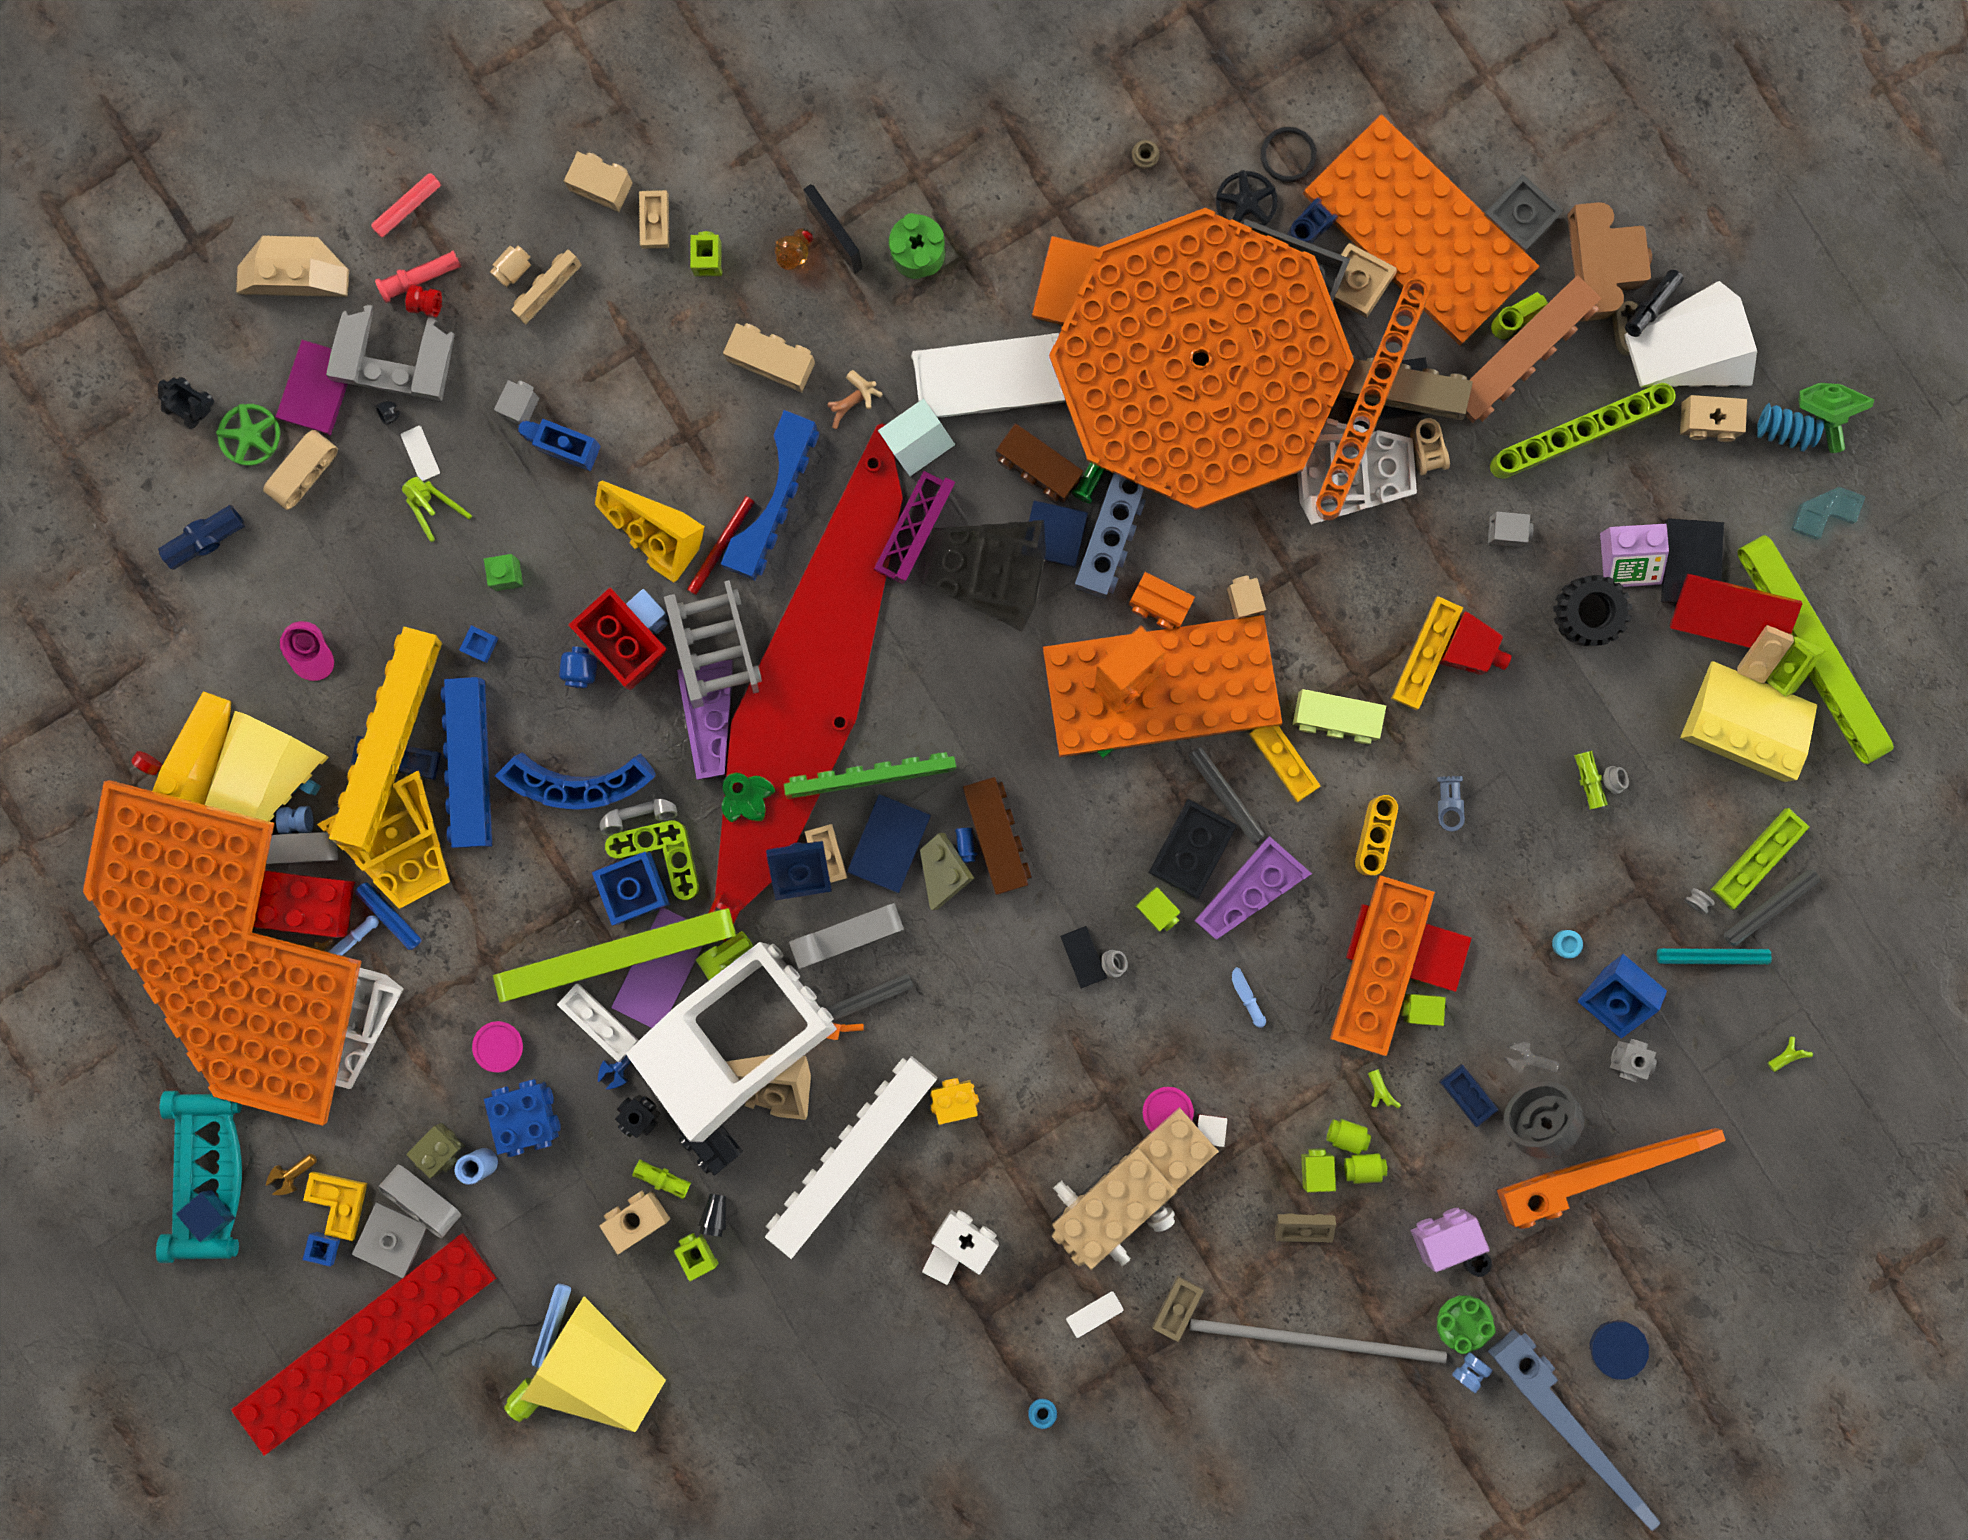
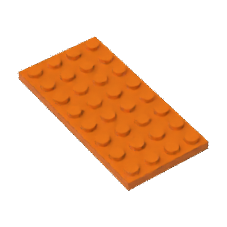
M1382 114L1303 192V195L1311 203L1319 197L1322 200L1321 204L1332 215L1335 213L1338 215L1334 225L1358 248L1396 267L1397 273L1392 281L1401 290L1410 279L1419 278L1424 280L1428 285L1429 293L1423 311L1459 346L1539 268V265L1493 224L1477 205ZM1410 290L1407 293L1413 300L1422 298V293L1418 290Z
M1264 615L1183 626L1180 628L1176 627L1172 631L1168 629L1148 631L1147 633L1165 650L1164 664L1161 666L1159 676L1140 693L1134 702L1124 707L1118 714L1094 690L1097 665L1131 634L1043 647L1059 757L1282 725Z

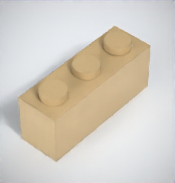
M736 323L723 352L726 361L801 393L815 365L813 355H810L811 351L800 345H796L795 348L785 344L786 341L781 337L773 334L770 337L760 333L757 327L750 324L742 326Z

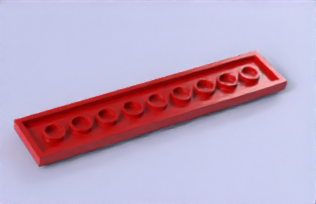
M464 1233L460 1234L237 1404L231 1411L265 1456L496 1279L495 1275Z

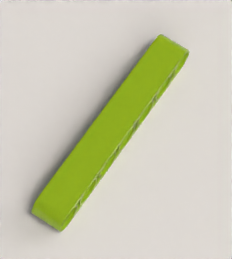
M1666 383L1654 385L1505 448L1492 459L1490 463L1491 472L1497 478L1511 477L1655 416L1673 404L1676 396L1675 390ZM1654 394H1659L1662 397L1663 404L1655 401ZM1629 404L1637 408L1638 415H1633L1629 411ZM1603 415H1607L1612 419V426L1604 423ZM1577 426H1583L1587 430V437L1581 436L1578 433ZM1553 436L1561 440V448L1553 445L1551 440ZM1526 447H1531L1536 451L1537 456L1535 459L1527 455ZM1501 458H1506L1511 462V469L1502 467Z

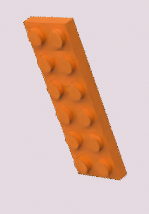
M1378 875L1330 1039L1387 1056L1435 892Z

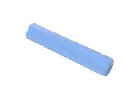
M557 1284L554 1288L532 1360V1366L536 1368L541 1367L555 1344L571 1292V1287L567 1285Z

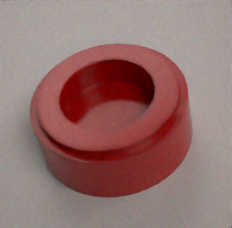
M137 751L131 759L132 764L136 768L149 775H157L162 767V764L156 758L142 751Z

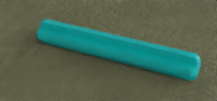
M1659 948L1656 954L1657 962L1660 964H1770L1772 961L1769 949Z

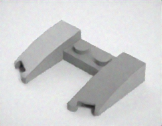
M363 306L364 312L348 315L346 311L342 312L326 374L331 381L442 402L455 336L453 332H449L446 335L435 327L437 321L432 317H428L415 367L364 357L374 310L373 306Z

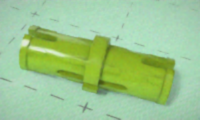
M1593 751L1574 755L1581 776V780H1579L1580 786L1583 785L1586 792L1589 809L1608 805L1601 784L1603 778L1602 775H1599L1596 768Z
M639 1159L632 1174V1177L655 1186L654 1189L658 1191L662 1189L683 1200L691 1185V1182L669 1173L668 1169L663 1168L662 1170Z

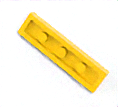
M1439 596L1435 598L1391 697L1392 700L1415 710L1420 708L1463 607Z

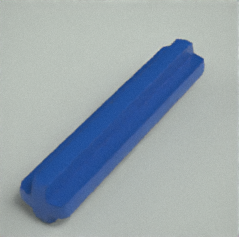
M364 882L355 890V894L408 950L415 949L421 943V938L369 883Z

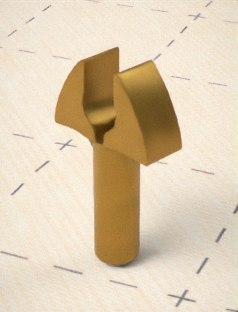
M310 1153L288 1170H283L280 1165L275 1166L267 1178L266 1186L271 1185L277 1179L285 1178V1181H283L281 1189H278L272 1195H285L296 1191L297 1188L293 1185L294 1179L317 1162V1158Z

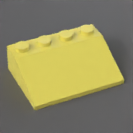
M1712 661L1680 739L1780 781L1798 780L1808 755L1817 704L1793 694L1785 697L1767 683H1760L1738 674L1736 670Z

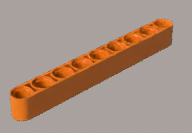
M1414 278L1407 281L1397 301L1318 495L1316 512L1323 520H1334L1341 513L1425 307L1429 288L1422 279ZM1410 290H1418L1422 293V298L1413 300L1409 298L1407 293ZM1407 316L1411 319L1412 323L1409 326H1401L1397 323V318ZM1390 342H1396L1401 346V350L1391 353L1386 349V345ZM1384 368L1390 372V377L1384 380L1379 379L1375 372L1378 369ZM1372 394L1376 395L1380 402L1375 406H1369L1365 403L1364 398ZM1357 421H1365L1369 425V429L1361 433L1357 432L1353 425ZM1347 447H1353L1358 451V456L1353 459H1347L1342 452ZM1342 473L1347 477L1348 481L1344 485H1336L1331 479L1333 475ZM1331 499L1335 501L1337 508L1332 512L1324 511L1321 508V503L1324 500Z

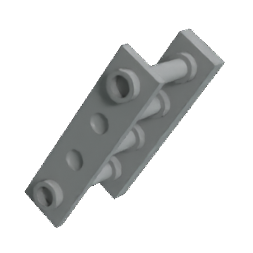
M730 580L724 581L727 594L688 604H683V602L677 603L675 594L664 597L693 709L704 706L702 697L707 696L709 692L751 682L753 693L759 692L757 683L762 682L758 665L752 667L736 607L741 605L737 588H731ZM726 605L731 606L733 620L690 630V628L684 629L682 619H686L687 615ZM737 630L741 645L699 656L697 654L691 655L689 645L694 644L693 641ZM744 656L748 671L706 682L697 680L695 671L701 670L700 667Z

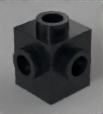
M638 1095L632 1100L627 1097L617 1108L620 1114L615 1120L619 1123V1130L628 1137L633 1135L637 1138L642 1134L647 1136L658 1124L655 1121L660 1114L656 1109L657 1105L647 1096L642 1097ZM632 1113L639 1115L638 1123L630 1117Z

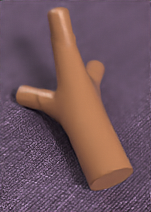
M859 390L841 401L828 402V407L831 408L832 412L837 411L832 426L834 429L838 428L839 422L845 413L864 399Z

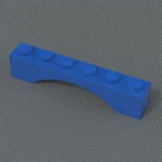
M786 410L783 411L774 433L779 458L778 480L774 494L760 517L746 530L731 538L721 562L724 569L754 581L757 575L763 574L767 564V560L764 559L768 549L772 550L778 537V534H775L779 523H784L788 513V509L785 508L789 498L793 499L797 492L799 484L796 483L798 475L800 472L804 473L807 468L809 458L806 456L809 448H814L818 441L819 432H817V426L814 421Z

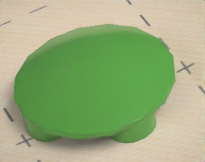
M1470 1295L1457 1296L1449 1299L1441 1307L1437 1316V1331L1441 1340L1449 1348L1456 1350L1460 1354H1467L1482 1348L1494 1335V1318L1489 1307L1482 1300Z

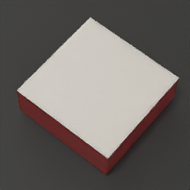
M1198 1114V1129L1214 1146L1224 1147L1227 1118Z
M934 1246L922 1272L948 1285L959 1261L937 1246Z

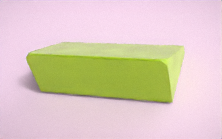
M1794 637V642L1766 682L1785 697L1795 693L1823 656L1825 650L1798 637Z

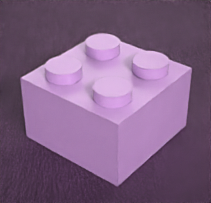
M1453 1208L1443 1213L1444 1217L1434 1221L1432 1218L1422 1220L1416 1224L1417 1228L1411 1230L1423 1262L1435 1272L1490 1251L1477 1218L1464 1209Z

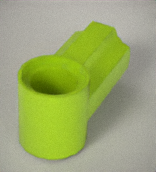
M1536 292L1517 304L1504 308L1491 323L1492 333L1499 339H1508L1515 332L1521 330L1548 304L1544 295ZM1502 319L1509 320L1512 327L1505 326Z
M741 931L720 946H714L695 960L708 980H711L754 946L746 934Z

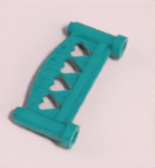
M164 1091L160 1099L161 1118L175 1119L172 1234H161L158 1238L156 1245L158 1263H173L175 1259H230L237 1256L239 1241L231 1237L235 1219L211 1240L199 1242L176 1213L198 1195L194 1189L210 1179H216L219 1182V1187L216 1190L219 1199L236 1218L242 1185V1158L233 1115L241 1112L242 1104L216 1098L212 1094H180L179 1091ZM216 1121L220 1124V1131L217 1133L220 1137V1142L217 1145H212L195 1134V1132ZM211 1150H216L220 1155L217 1161L219 1171L216 1174H212L195 1163V1161Z

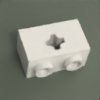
M951 1210L934 1235L932 1244L980 1275L999 1246V1241L995 1239L997 1235L985 1226H982L980 1229L972 1224L973 1219L963 1211L958 1210L955 1213ZM968 1234H971L973 1244L968 1242L966 1245H962L961 1235L966 1237Z

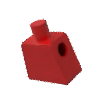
M1465 611L1460 614L1439 664L1483 675L1488 672L1491 665L1506 670L1512 655L1498 649L1503 639L1500 633Z

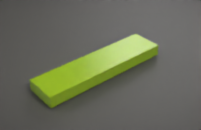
M1785 808L1711 888V891L1730 909H1735L1810 827L1790 808Z

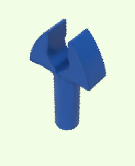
M626 1055L621 1062H616L615 1064H609L607 1060L603 1061L598 1073V1082L602 1081L608 1072L616 1071L614 1081L606 1089H613L627 1083L628 1080L624 1078V1070L631 1063L628 1056Z

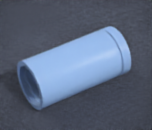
M481 1148L469 1153L457 1161L455 1165L456 1177L465 1184L476 1183L495 1172L498 1166V1158L488 1148Z

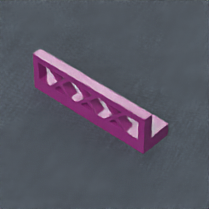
M923 471L874 568L875 571L904 585L955 484L954 481L946 477L943 481ZM925 480L940 487L936 496L924 499L921 487ZM919 494L921 501L914 503L917 495ZM932 502L928 510L926 503ZM922 505L926 515L924 520L912 524L909 515L910 509ZM905 519H907L908 525L902 527ZM920 526V528H919V530H918V532H917V534H916V533H915V530H914V527ZM910 529L913 537L912 544L900 548L896 538L898 533ZM894 543L896 550L890 551ZM908 550L905 558L903 559L901 552ZM898 554L901 566L897 574L882 567L886 557Z

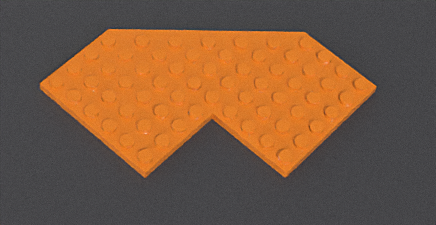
M111 780L104 781L83 887L84 895L88 901L94 903L100 912V920L109 934L116 937L123 948L121 952L132 970L136 969L145 983L143 987L154 1004L158 1003L167 1017L164 1020L175 1037L180 1038L187 1048V1056L198 1073L200 1071L203 1073L210 1084L208 1088L214 1097L323 1126L328 1121L361 961L252 933L274 823Z

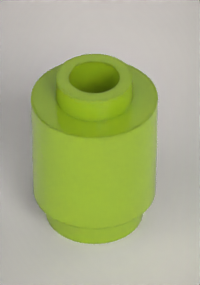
M1333 1119L1327 1132L1326 1141L1331 1142L1334 1147L1359 1155L1362 1150L1367 1151L1371 1135L1367 1134V1127L1344 1119L1339 1121Z
M1379 1153L1351 1155V1158H1344L1346 1181H1353L1354 1184L1382 1182L1383 1176H1387L1386 1159H1381Z
M529 1377L525 1378L507 1398L508 1403L504 1406L508 1415L518 1422H521L524 1418H529L540 1406L520 1400L533 1380Z

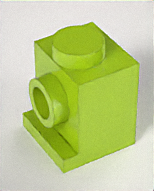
M702 231L698 235H691V270L694 276H722L721 240L719 235L709 231ZM706 252L712 253V257H703Z
M693 1232L679 1240L680 1246L674 1250L689 1282L715 1269L719 1264L703 1234L696 1237ZM692 1249H699L701 1257L695 1258L692 1255Z

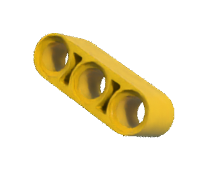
M1389 795L1373 798L1367 808L1355 859L1357 871L1365 876L1380 874L1386 864L1398 813L1397 801ZM1379 801H1384L1389 806V812L1386 816L1380 815L1377 811ZM1374 828L1380 829L1383 834V838L1378 844L1373 842L1370 837V833ZM1368 855L1373 856L1376 860V867L1372 871L1367 870L1364 866V859Z

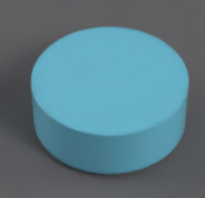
M1562 930L1554 936L1552 947L1558 956L1574 958L1581 953L1583 941L1581 936L1575 931Z

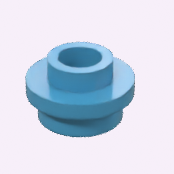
M1048 1399L1035 1400L1029 1407V1420L1035 1427L1040 1429L1052 1426L1057 1418L1055 1405ZM1041 1408L1048 1411L1047 1416L1039 1417L1037 1414L1038 1410Z

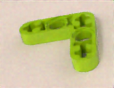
M669 820L616 833L609 836L606 840L605 850L610 857L615 859H624L643 852L663 849L674 895L681 900H690L698 894L699 882L688 834L681 822ZM672 825L675 829H680V834L676 835L677 840L673 841L672 837L661 838L663 844L659 845L660 840L656 831L657 828H660V833L669 832ZM650 832L653 835L654 841L650 847L644 848L639 844L638 838L641 833ZM633 834L632 843L636 851L632 852V846L623 847L621 854L616 850H612V845L616 844V839L619 838L620 842L631 841L629 835ZM682 852L686 855L687 863L683 868H676L673 865L672 857L675 853ZM690 869L691 875H685L687 883L693 884V888L689 890V895L686 896L685 892L679 891L683 881L681 876L675 878V872L684 873Z

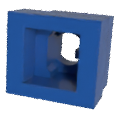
M321 1232L309 1234L303 1260L326 1266L334 1265L340 1239L324 1235ZM324 1243L328 1245L326 1252L322 1250Z

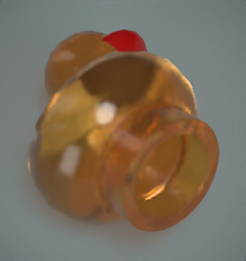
M798 228L793 235L784 236L776 241L775 255L780 267L786 270H793L805 262L809 252L808 245L813 240V236L808 229Z

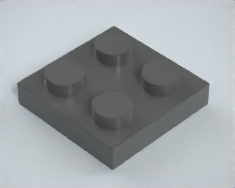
M1522 174L1484 215L1526 252L1562 214L1563 210Z

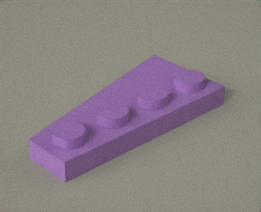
M733 660L721 661L700 667L701 670L695 671L697 680L706 682L733 675ZM679 669L677 673L697 780L724 776L726 775L732 687L707 693V696L702 697L704 706L693 709L683 670Z
M1269 836L1194 921L1217 940L1312 873Z

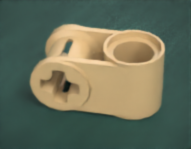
M1432 418L1421 420L1413 427L1410 433V438H1413L1415 463L1419 474L1425 475L1427 471L1439 468L1443 470L1449 469V454L1444 444L1439 423ZM1421 427H1426L1430 430L1431 439H1425L1421 436Z

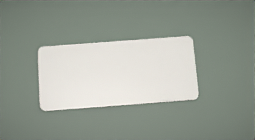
M421 426L401 433L402 440L417 476L424 481L440 474Z
M1111 1291L1067 1317L1066 1320L1075 1336L1079 1338L1123 1312V1307L1114 1292Z

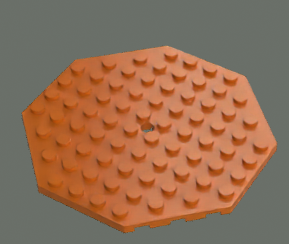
M1207 208L1197 210L1099 247L1094 262L1081 285L1072 309H1070L1056 343L1049 354L1087 461L1194 510L1207 507L1303 471L1354 362L1315 256L1305 251L1296 250L1288 246L1287 243L1269 235L1264 236L1255 232L1251 227L1235 220L1221 217L1215 214L1216 212ZM1197 352L1207 354L1209 358L1208 363L1205 366L1196 365L1193 362L1194 354Z

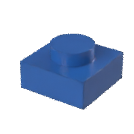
M471 625L459 651L487 663L499 638Z

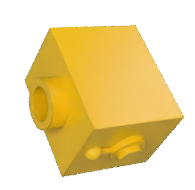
M958 1078L942 1081L941 1087L932 1088L930 1094L933 1101L931 1110L937 1116L938 1125L978 1116L976 1105L979 1103L978 1094L974 1092V1085L971 1084V1080L959 1082Z

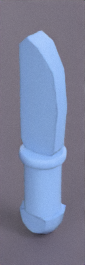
M366 917L362 924L355 930H351L350 934L328 952L340 956L345 954L357 941L360 942L368 932L378 926V917Z
M1236 967L1232 972V982L1235 990L1244 1002L1243 1005L1246 1006L1253 1019V1024L1258 1028H1263L1266 1024V1018L1263 1016L1256 998H1253V993L1242 971Z

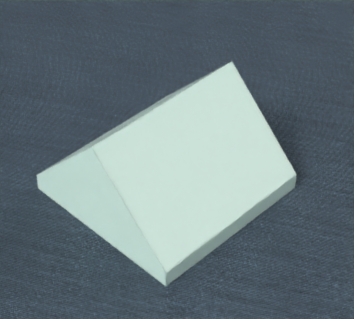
M924 398L878 430L909 476H912L955 445Z

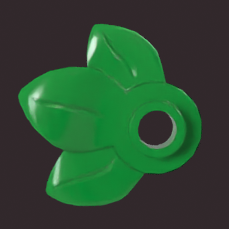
M731 773L724 779L722 785L725 794L721 804L722 812L730 822L737 820L741 814L750 820L762 821L765 816V803L763 799L772 795L775 789L764 777L756 775L747 778L742 773ZM736 782L742 784V789L739 792L732 790V786Z

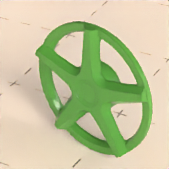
M239 404L230 410L221 420L216 432L222 452L230 460L241 465L250 466L266 461L276 451L280 441V428L274 415L266 408L255 404ZM247 410H258L266 414L268 418L252 424ZM239 412L240 428L225 429L228 421ZM274 425L275 441L271 448L262 439V432L269 426ZM224 438L239 440L235 457L228 451ZM249 447H256L266 454L257 460H243Z

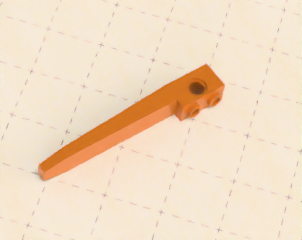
M1718 1128L1687 1134L1551 1171L1499 1189L1497 1193L1508 1223L1514 1227H1519V1229H1525L1535 1225V1220L1544 1217L1547 1220L1560 1217L1562 1211L1570 1209L1566 1197L1699 1152L1726 1140L1723 1131ZM1534 1195H1538V1206L1530 1209L1528 1206L1529 1199Z

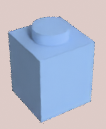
M644 589L626 603L652 633L657 634L667 626L668 614Z

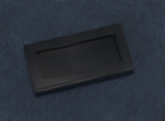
M1087 926L1060 936L1081 989L1107 979Z

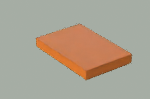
M1051 237L1032 318L1060 325L1064 324L1078 296L1081 285L1094 262L1099 247Z

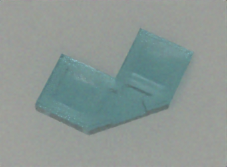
M1837 487L1799 505L1791 530L1818 540L1822 536L1829 516L1851 524L1856 523L1866 496Z

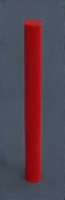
M745 496L690 583L687 590L692 594L697 595L728 546L731 538H733L754 505L755 501Z

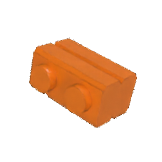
M1145 572L1129 605L1133 607V613L1143 618H1147L1150 615L1158 619L1157 624L1172 631L1173 627L1180 628L1195 596Z

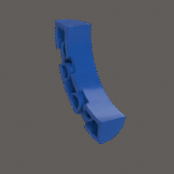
M522 752L515 755L495 777L516 793L527 796L544 805L563 809H590L605 806L632 795L650 782L656 773L641 753L615 771L597 776L576 777L550 771L531 760Z

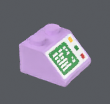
M1667 524L1609 527L1600 533L1604 577L1613 578L1614 583H1620L1623 587L1662 584L1669 553Z

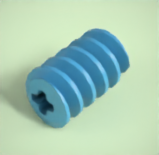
M1768 403L1764 407L1757 424V438H1762L1765 432H1768V441H1773L1776 435H1778V444L1783 445L1788 438L1790 439L1789 448H1794L1800 442V451L1804 452L1809 445L1813 448L1819 442L1823 433L1824 421L1822 419L1814 421V418L1809 415L1803 418L1800 412L1792 414L1790 409L1782 411L1780 406L1774 405L1771 407L1770 403Z

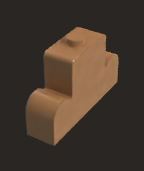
M1605 203L1578 204L1567 214L1575 277L1579 275L1602 298L1596 304L1599 310L1588 321L1606 319L1622 306L1624 302L1622 290L1639 289L1651 278L1650 264L1652 262V251L1647 246L1645 227L1633 226L1611 229L1610 226L1614 220V213L1609 205Z

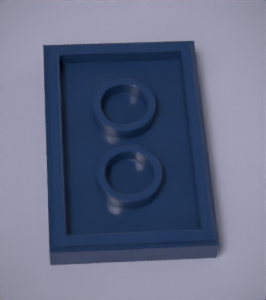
M879 794L847 872L900 893L931 815Z

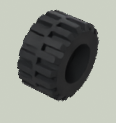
M1603 575L1585 576L1572 580L1570 584L1565 585L1561 589L1563 592L1558 594L1555 599L1558 603L1556 606H1553V612L1557 613L1554 622L1559 624V632L1567 636L1566 639L1570 642H1576L1577 645L1581 646L1609 644L1610 641L1618 639V635L1624 633L1628 628L1625 626L1626 622H1630L1632 616L1628 615V610H1632V604L1627 603V599L1630 596L1628 592L1622 591L1624 587L1620 583H1614L1613 578L1603 577ZM1589 594H1595L1600 597L1606 607V615L1603 622L1594 628L1586 626L1581 621L1578 612L1581 600Z

